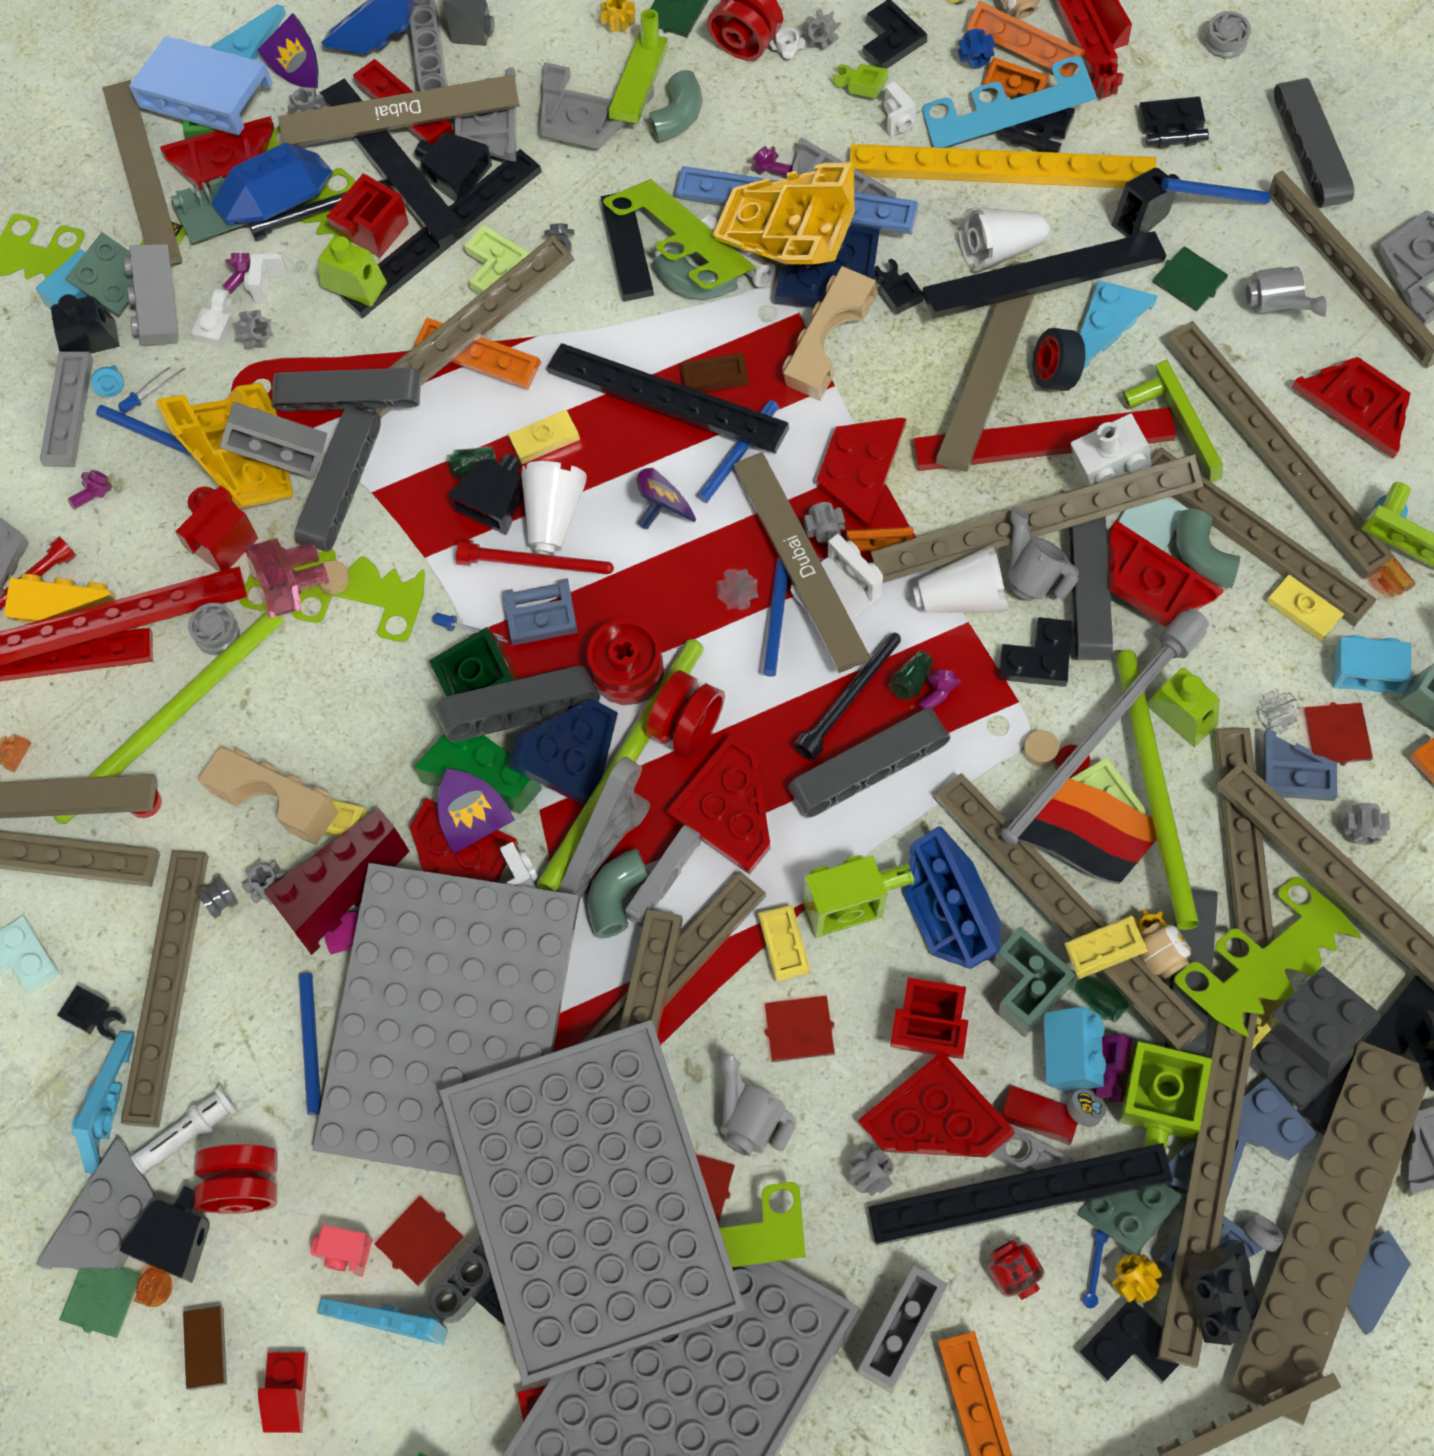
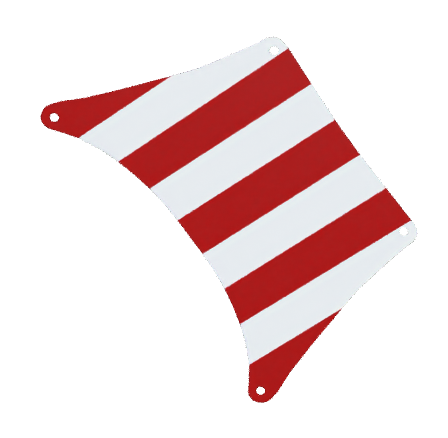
M770 288L753 289L740 295L603 328L494 341L540 359L541 364L529 390L449 362L421 385L419 406L393 408L381 418L378 437L360 479V483L375 496L397 521L426 559L448 593L462 623L479 629L488 627L492 633L503 636L502 639L508 640V642L499 641L502 643L519 679L575 666L585 667L591 676L587 658V647L590 639L601 626L618 619L629 618L643 622L655 632L661 645L664 676L687 640L694 639L702 644L704 651L690 675L698 678L699 687L708 683L725 692L724 705L719 720L704 747L693 758L675 751L673 740L665 745L650 738L636 761L642 767V771L634 787V793L650 803L649 811L637 827L626 833L596 871L593 879L603 865L620 854L635 848L639 850L648 875L652 872L682 828V826L667 816V810L728 736L731 735L757 753L771 849L749 875L701 841L699 847L697 846L681 869L680 875L664 898L659 901L654 911L682 915L681 934L739 871L764 890L766 897L663 1008L657 1034L660 1046L723 984L766 946L758 913L793 905L795 916L798 917L805 910L802 901L804 880L811 870L825 865L829 866V868L839 866L846 859L857 855L865 857L871 850L938 805L939 802L936 800L935 794L962 773L972 782L997 764L1019 753L1024 747L1027 737L1030 735V724L1019 700L1007 681L998 680V667L963 612H925L924 606L917 607L913 588L919 586L918 579L937 571L935 568L883 583L882 597L851 620L870 658L891 633H898L901 636V642L824 737L823 751L815 761L803 758L794 749L793 743L801 733H806L808 730H813L867 662L838 673L806 609L791 594V586L793 584L788 576L776 675L768 677L763 674L776 562L779 556L734 468L708 503L702 502L697 497L698 493L738 440L560 378L548 372L547 366L561 343L683 386L685 385L681 362L743 353L748 385L703 393L758 412L763 409L769 400H773L779 405V409L773 417L789 422V430L777 453L775 454L751 445L739 461L761 452L764 453L807 535L804 516L809 515V509L813 505L829 502L833 505L834 510L841 508L833 497L827 496L816 487V480L836 426L854 424L833 380H831L820 401L786 386L782 368L787 357L794 355L798 347V337L806 326L794 305L775 303L776 289ZM767 305L773 306L778 312L777 318L767 323L761 321L757 314L759 309ZM409 351L343 357H298L263 360L250 364L241 370L233 380L231 392L236 386L249 385L258 379H266L271 383V390L267 394L272 402L273 375L276 373L388 369ZM276 409V414L278 417L326 432L327 437L323 449L326 453L344 410L281 411ZM363 409V410H367V411L374 412L373 409ZM567 410L579 433L580 440L529 461L561 463L562 470L571 472V466L583 470L587 475L583 492L562 549L555 551L554 556L608 561L613 564L614 571L606 575L488 561H478V563H472L471 566L457 565L456 550L459 539L473 540L474 544H480L481 548L535 553V549L529 546L524 495L507 535H504L453 511L449 493L479 460L486 459L499 465L505 454H511L518 458L509 440V433ZM529 462L522 464L516 474L521 476L522 467L527 468V463ZM645 468H654L664 476L688 502L696 521L693 522L663 508L649 529L641 527L638 524V520L648 508L645 498L641 496L636 479L639 472ZM885 483L870 528L910 526ZM842 509L845 529L840 530V536L845 541L846 530L868 529L860 524V519L852 512ZM816 536L808 537L820 562L828 557V543H819ZM860 551L861 557L868 564L870 562L874 563L871 551ZM568 578L578 633L512 645L503 591L513 589L516 592L558 584V580ZM561 596L518 604L516 607L521 608L561 600ZM466 630L469 637L475 634V632ZM936 669L956 672L955 678L960 679L961 684L950 691L948 697L933 709L951 737L944 747L810 818L804 816L788 790V785L795 778L923 711L919 702L935 691L927 676L935 675ZM601 695L599 702L618 712L604 774L651 698L639 704L620 705L609 702ZM993 716L1004 717L1009 723L1008 732L1002 736L992 735L987 729L988 720ZM544 721L511 728L516 739L517 735ZM541 784L542 790L535 798L551 861L584 806ZM643 883L631 888L623 896L622 907L624 913ZM591 884L579 903L553 1052L580 1044L628 992L643 928L628 919V927L623 932L609 938H597L590 923L587 905Z

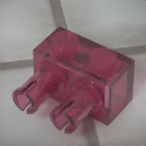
M278 538L245 547L250 574L269 618L301 610L299 598L301 590L329 584L328 574L323 563L299 571L291 569L319 562L318 552L313 541L286 550L284 547H281Z

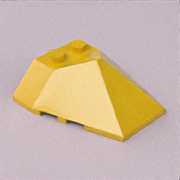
M852 162L822 163L815 165V170L798 175L797 171L787 173L788 178L771 182L767 178L733 188L712 235L717 241L784 264H819L835 261L855 213L854 166Z
M262 383L236 386L229 396L221 401L190 405L185 394L158 398L155 403L169 430L215 482L230 492L232 501L239 509L292 498L293 490L288 470L219 448L233 402L277 416L276 409L272 408V402Z

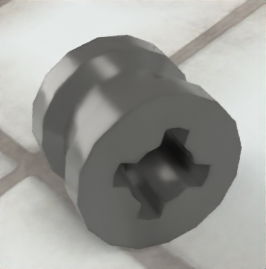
M220 875L213 878L212 884L208 887H200L195 890L214 919L221 916L222 910L226 907H234L239 904Z

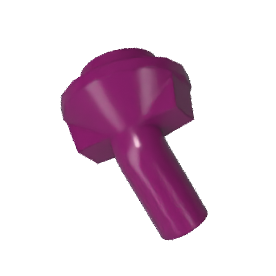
M764 145L752 157L755 161L752 168L757 169L761 174L767 170L770 173L787 177V173L792 172L793 165L775 161L779 155L775 151L774 145L769 149Z
M231 253V259H225V263L234 271L222 285L229 294H232L244 281L245 272L249 271V253Z
M91 470L90 473L82 472L81 484L85 489L69 497L67 500L70 506L76 509L93 500L96 496L103 498L105 493L112 488V485L108 482L109 477L97 470Z
M936 669L935 675L927 676L935 691L919 702L923 710L928 708L934 709L948 697L950 691L961 684V680L955 678L956 672Z

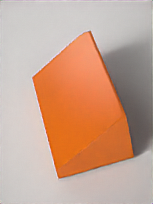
M993 57L983 85L1000 82L1005 95L1016 98L1018 92L1028 95L1048 88L1051 79L1047 75ZM988 88V89H990V90H993V91L998 92V91H997L996 89H994V88Z
M911 526L846 530V542L848 540L852 541L859 551H872L912 539L914 529Z

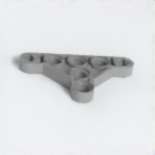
M623 757L612 769L558 892L579 895L581 899L589 888L596 871L626 833L637 827L647 815L650 803L634 793V787L639 779L642 767L628 757Z

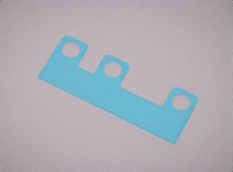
M1073 56L1055 62L1052 65V70L1058 85L1009 101L1000 82H992L976 87L972 91V97L977 111L959 117L950 98H942L926 103L922 107V111L934 147L944 148L1098 99L1083 59L1079 56ZM1068 62L1076 63L1079 66L1078 73L1071 77L1062 76L1059 72L1060 67ZM994 88L998 91L996 100L986 103L979 99V94L984 89ZM945 104L949 108L946 116L938 119L930 116V109L934 105Z

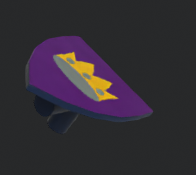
M292 13L257 51L274 72L288 82L301 87L318 88L319 69L315 49L305 28L295 14Z
M645 468L639 472L636 479L641 496L645 498L648 508L638 520V524L641 527L649 529L663 508L693 522L696 521L688 502L664 476L654 468Z
M446 768L439 786L437 808L440 826L453 853L515 821L503 798L487 782L468 772Z

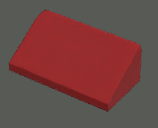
M1091 0L1114 49L1128 45L1132 23L1119 0Z
M1011 1085L1001 1116L1011 1125L1070 1146L1078 1123L1068 1113L1067 1105Z

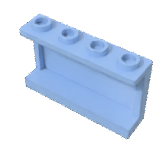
M165 36L129 87L140 108L239 135L244 128L239 113L258 86L270 88L273 82L266 64L257 59H249L231 52L227 53L208 46L190 43L183 39Z

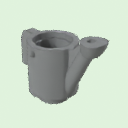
M1298 266L1259 270L1253 273L1251 281H1247L1245 284L1247 305L1254 307L1257 314L1295 308L1311 310L1313 313L1323 317L1326 315L1327 305L1324 296L1310 298L1305 295L1303 275Z
M1012 508L1010 517L1014 525L1010 570L1007 574L1011 582V590L1019 597L1031 601L1033 598L1043 599L1059 575L1064 574L1065 577L1054 591V594L1062 600L1066 599L1079 580L1078 568L1069 562L1068 557L1057 546L1043 538L1030 535L1028 526L1029 516L1020 508Z
M722 1053L720 1055V1067L724 1072L723 1125L720 1130L726 1136L724 1143L732 1150L745 1156H750L752 1151L762 1153L779 1122L780 1126L771 1142V1146L776 1150L783 1151L795 1129L796 1119L794 1115L785 1110V1105L772 1094L758 1087L743 1083L739 1070L741 1063L732 1055Z

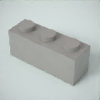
M168 244L129 245L130 256L124 257L125 275H132L133 286L127 287L129 305H135L136 316H131L132 335L139 336L140 345L177 344L178 328Z
M233 402L219 448L314 479L323 453L327 433Z
M913 1265L858 1369L860 1376L891 1394L893 1393L947 1289V1283Z

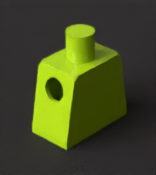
M346 237L332 238L318 259L321 287L370 307L373 306L387 284L372 253L351 244Z
M1182 667L1147 702L1148 708L1194 748L1218 726L1220 699L1204 685L1200 677L1193 675L1186 668Z

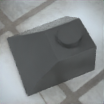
M443 0L452 43L486 46L489 34L494 32V16H490L486 0Z

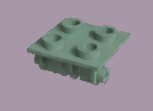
M219 176V178L208 181L210 188H207L206 183L202 182L203 190L201 191L198 190L196 185H193L194 193L190 187L182 191H175L176 195L171 196L172 205L191 243L248 224L236 222L232 225H226L212 206V202L226 178Z
M101 232L65 280L88 296L95 297L104 307L119 315L128 303L127 287L133 286L132 275H125L124 257H129L130 252Z
M1163 1184L1088 1200L1078 1213V1216L1121 1244L1119 1248L1126 1255H1137L1142 1251L1141 1249L1151 1236H1154L1155 1231L1162 1226L1163 1221L1171 1211H1174L1183 1196Z

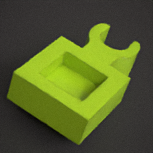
M840 64L838 65L839 75H832L836 87L848 86L849 93L871 98L878 97L889 78L887 69L860 64L857 70L851 69L848 65Z

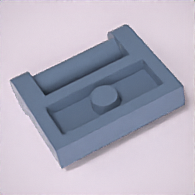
M568 578L558 580V584L516 592L513 589L503 591L512 645L578 633ZM561 596V600L521 608L516 607L518 604Z

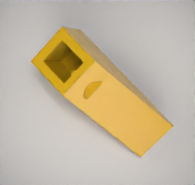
M21 574V579L10 578L4 617L11 621L33 623L116 600V594L107 590L108 586L101 583L88 582L87 587L74 586L75 581L69 579L54 578V583L41 582L42 577L37 575Z

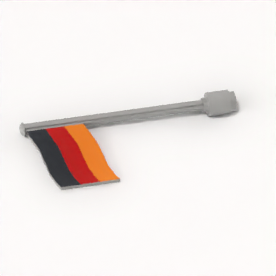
M1193 608L1180 612L1159 636L1162 648L1160 652L1008 828L1001 829V836L1005 842L1014 845L1020 841L1045 850L1088 875L1108 883L1119 885L1157 840L1152 817L1139 812L1105 791L1070 779V776L1172 658H1186L1207 633L1206 629L1209 626V622L1201 612Z

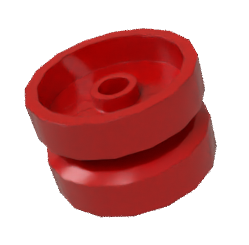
M721 0L709 14L707 27L715 43L725 52L735 58L751 61L763 55L769 46L770 40L775 37L782 27L784 18L782 9L776 0Z
M628 618L613 620L601 626L592 635L587 647V658L591 678L599 693L609 702L620 705L639 704L651 698L664 677L661 645L655 632L643 622Z
M682 670L676 671L665 683L652 707L647 721V737L665 745L673 740L675 751L693 758L704 747L719 720L724 705L725 692L708 683L699 687L698 678Z
M252 1144L220 1145L197 1151L194 1155V1174L204 1181L197 1184L194 1188L193 1207L198 1211L218 1214L251 1213L275 1207L277 1205V1184L268 1178L278 1170V1152L274 1148Z

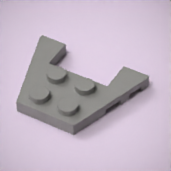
M544 63L541 116L542 136L599 149L627 123V121L609 119V108L612 99L565 89L571 77L569 67ZM654 86L651 89L646 104L654 97Z
M1426 210L1382 241L1377 250L1411 311L1425 326L1434 320V293L1426 287L1434 281V214Z

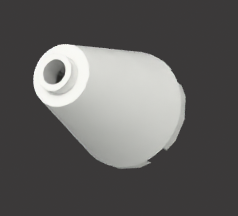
M974 207L965 210L961 216L960 222L965 221V230L959 231V239L966 263L968 265L974 264V271H983L1045 243L1050 233V225L1041 213Z
M558 462L527 463V468L523 466L521 471L529 546L534 548L537 554L554 555L555 551L562 549L583 492L587 475L583 470L571 466V472L562 470L561 463Z
M994 545L985 547L918 579L919 586L913 588L917 607L924 606L925 612H1003L1008 610L1007 600L1003 594L1004 585Z

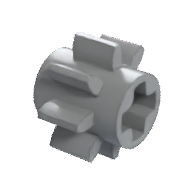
M818 9L815 14L816 19L811 16L805 19L810 25L803 34L810 36L812 39L811 46L821 42L824 49L829 46L828 38L832 41L839 39L835 30L841 26V23H835L833 11L828 15H823L822 9ZM824 23L826 25L824 28V34L819 33V24Z
M300 87L293 95L288 96L291 102L287 106L290 114L321 109L326 106L323 96L317 95L315 88Z
M254 310L251 313L249 311L240 312L239 317L241 320L232 323L236 335L234 339L245 342V349L254 348L255 346L257 348L266 346L265 339L273 335L270 325L271 319L261 316V310Z
M829 502L813 505L809 509V515L804 516L807 536L809 538L816 536L819 543H828L835 535H841L840 530L845 529L842 509L837 508L834 510L833 505Z
M1375 803L1356 804L1352 807V812H1348L1347 817L1344 818L1345 835L1353 834L1356 844L1373 845L1380 843L1382 836H1386L1387 831L1390 830L1389 813L1381 814L1379 805Z
M258 860L257 866L251 870H245L249 882L244 883L242 887L246 893L252 892L250 898L256 904L263 899L267 900L270 905H273L264 893V890L285 876V873H278L280 867L275 861L270 866H267Z
M869 1147L865 1151L861 1149L849 1158L850 1163L854 1167L848 1171V1178L858 1192H868L870 1196H873L877 1192L881 1194L893 1184L888 1176L893 1173L894 1166L885 1152L881 1150L873 1151Z

